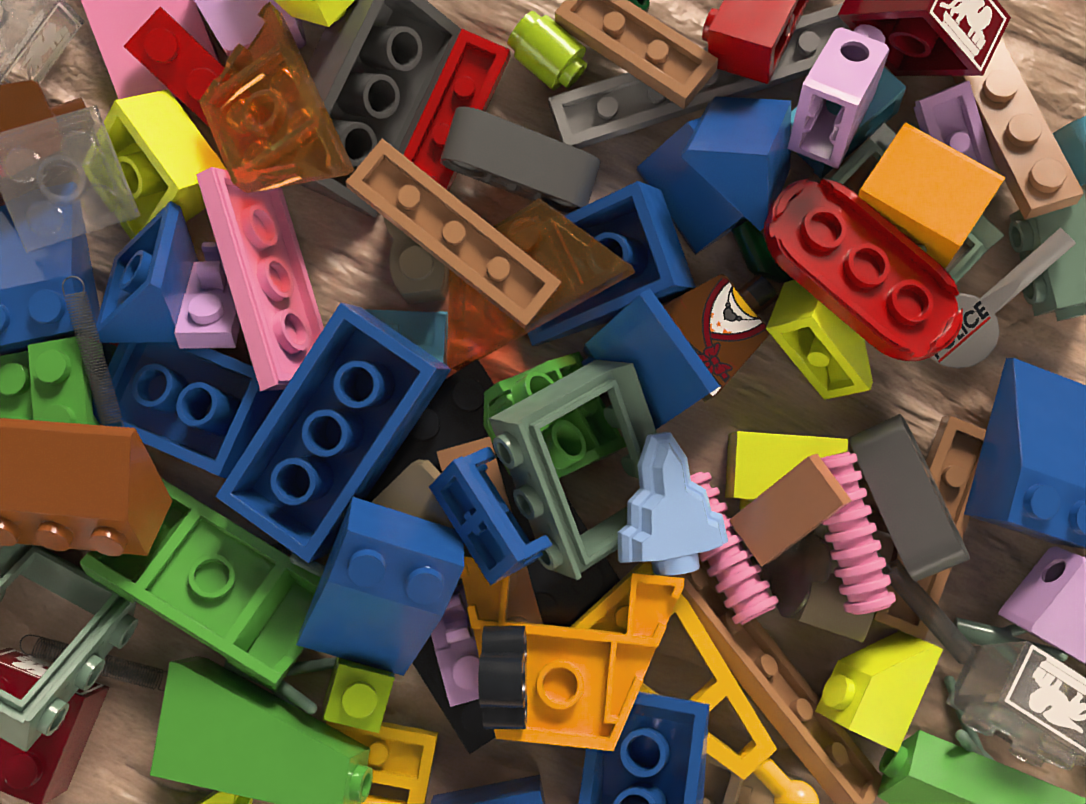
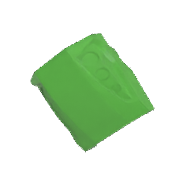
M580 352L546 361L518 375L499 381L484 392V428L492 443L496 436L489 418L582 368L581 362L584 359ZM600 396L591 399L540 428L559 479L627 447L618 429L611 427L604 417V409L606 407ZM505 466L508 474L511 475L509 469Z

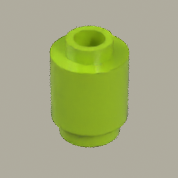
M530 11L519 21L508 38L507 45L515 51L514 58L551 90H556L561 85L567 89L570 88L587 67V62L583 60L586 47L548 15L541 17L535 11Z

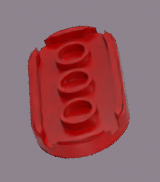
M808 179L791 183L778 195L771 204L768 217L764 222L765 240L772 257L782 270L881 353L897 360L921 361L934 356L954 341L963 322V308L958 311V303L955 298L959 295L955 281L946 269L874 208L863 201L855 192L836 181L822 179L818 183L813 181L807 182Z

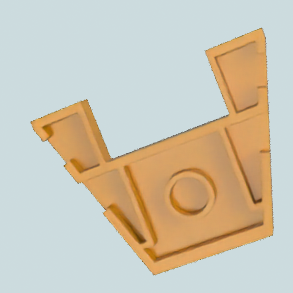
M464 556V569L460 578H462L468 604L467 611L471 628L474 631L479 658L482 653L484 626H526L527 728L494 729L496 739L614 751L655 650L659 646L666 630V625L673 608L682 593L685 578L631 572L626 631L614 632L507 621L510 575L490 586L473 557Z

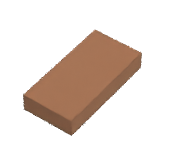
M814 454L804 459L729 521L762 567L772 562L852 500L819 455Z

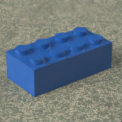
M340 303L215 497L307 563L330 554L352 497L366 500L452 369L362 307Z

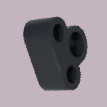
M526 626L483 627L482 653L480 655L478 672V692L484 729L527 728Z

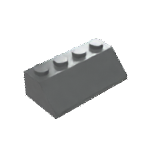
M355 0L347 8L345 15L341 19L334 22L330 27H325L261 161L303 187L369 217L376 218L378 212L348 189L346 181L381 139H384L402 155L404 154L461 28L427 0Z

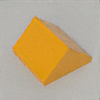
M905 122L861 187L858 196L915 244L926 246V253L946 269L1006 177Z

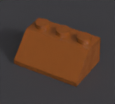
M0 418V545H37L55 551H66L68 549L90 550L107 556H120L122 554L148 556L173 500L136 428Z

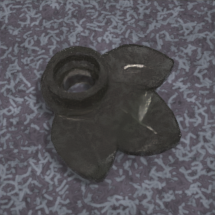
M813 530L772 562L761 567L762 571L758 575L762 581L768 580L770 583L772 595H776L779 600L776 606L782 617L791 618L807 604L811 594V582L822 583L829 580L832 565L829 546L823 538L814 534ZM754 556L750 558L753 565L759 564Z

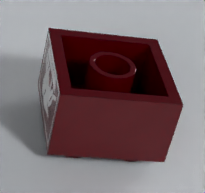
M845 0L838 13V16L852 31L857 26L866 24L878 28L883 33L885 44L890 49L885 66L894 76H983L1011 19L998 0Z
M10 647L0 650V689L22 700L52 664L35 657L33 658ZM95 681L87 691L79 688L68 701V712L58 728L50 736L41 734L27 752L0 738V791L31 804H46L67 791L109 687Z

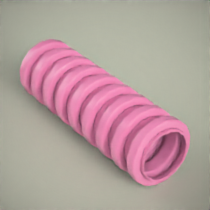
M843 452L821 458L852 500L822 523V525H828L829 532L825 534L826 542L833 543L834 547L829 552L831 560H837L839 565L834 569L835 576L843 580V584L839 586L840 594L847 595L848 601L843 605L845 612L859 615L886 609L896 601L893 592L887 591L886 586L891 584L890 576L882 573V568L886 566V561L884 557H878L877 550L881 549L880 540H873L872 533L877 529L875 523L869 522L867 515H870L872 510L870 505H864L862 498L867 496L865 488H859L857 480L862 479L861 471H855L853 463L858 460L855 453Z
M699 472L690 476L691 481L706 489L711 511L723 515L728 542L723 544V546L699 554V558L702 562L708 561L711 567L707 570L709 577L716 576L719 582L715 586L717 592L721 593L724 591L727 600L723 602L727 609L732 607L736 614L732 617L734 624L741 623L743 625L776 608L775 604L779 600L776 595L770 597L766 590L770 587L768 580L762 581L758 575L762 571L760 565L752 564L750 558L753 554L749 549H744L742 538L739 534H736L733 525L729 521L731 518L728 519L725 514L728 511L727 504L725 502L719 503L717 499L720 495L719 489L717 487L711 488L709 484L712 476L709 472Z

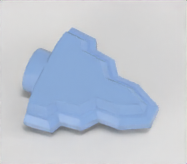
M671 432L647 435L638 462L640 488L627 501V525L617 532L618 561L620 563L651 562L652 572L656 575L670 576L694 572L700 568L698 553L710 551L728 542L723 515L711 511L706 489L691 481L688 459Z

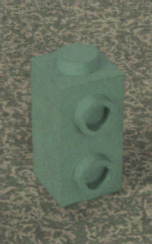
M1083 194L1076 205L1024 220L1020 210L1009 215L1011 220L1009 240L1014 251L1019 253L1021 262L1059 228H1062L1076 242L1072 248L1022 290L1025 300L1032 305L1034 316L1055 312L1057 322L1085 316V194Z

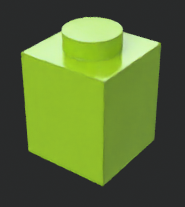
M336 657L322 704L323 720L379 733L395 679L394 673Z

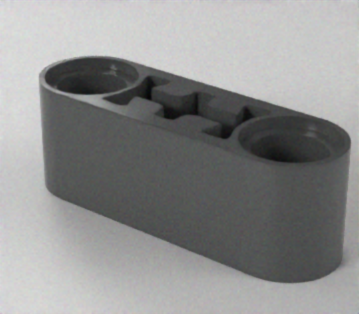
M470 107L456 108L440 158V163L454 172L565 213H571L589 204L601 161L596 156Z
M898 414L850 436L849 441L853 452L857 456V461L911 578L917 582L970 560L962 537L903 416Z

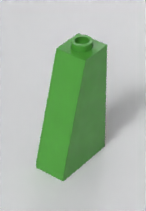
M200 656L170 661L150 776L275 804H361L369 795L373 780V770L367 766L370 753L369 747L241 676L224 669L223 666Z
M918 730L904 740L898 753L887 748L879 763V771L883 775L877 796L889 804H1086V798L975 752L966 751L963 747Z

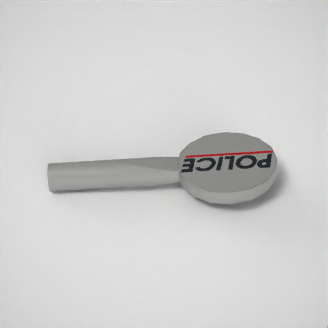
M1059 228L981 298L959 293L955 298L958 303V311L963 308L961 329L950 345L931 358L943 366L957 369L971 367L985 360L996 347L1000 333L998 318L995 314L1072 248L1076 242L1062 228Z

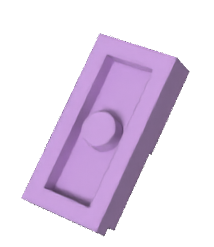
M969 81L961 82L915 101L916 106L913 108L922 132L996 172Z
M203 242L202 251L205 261L193 263L174 334L179 349L235 348L240 321L217 243Z
M463 584L456 586L442 619L431 634L450 707L479 699L478 672L480 658L474 631L469 620L468 604Z

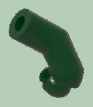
M750 221L731 230L747 268L754 275L760 274L766 279L778 283L794 280L776 263L767 247L762 232Z

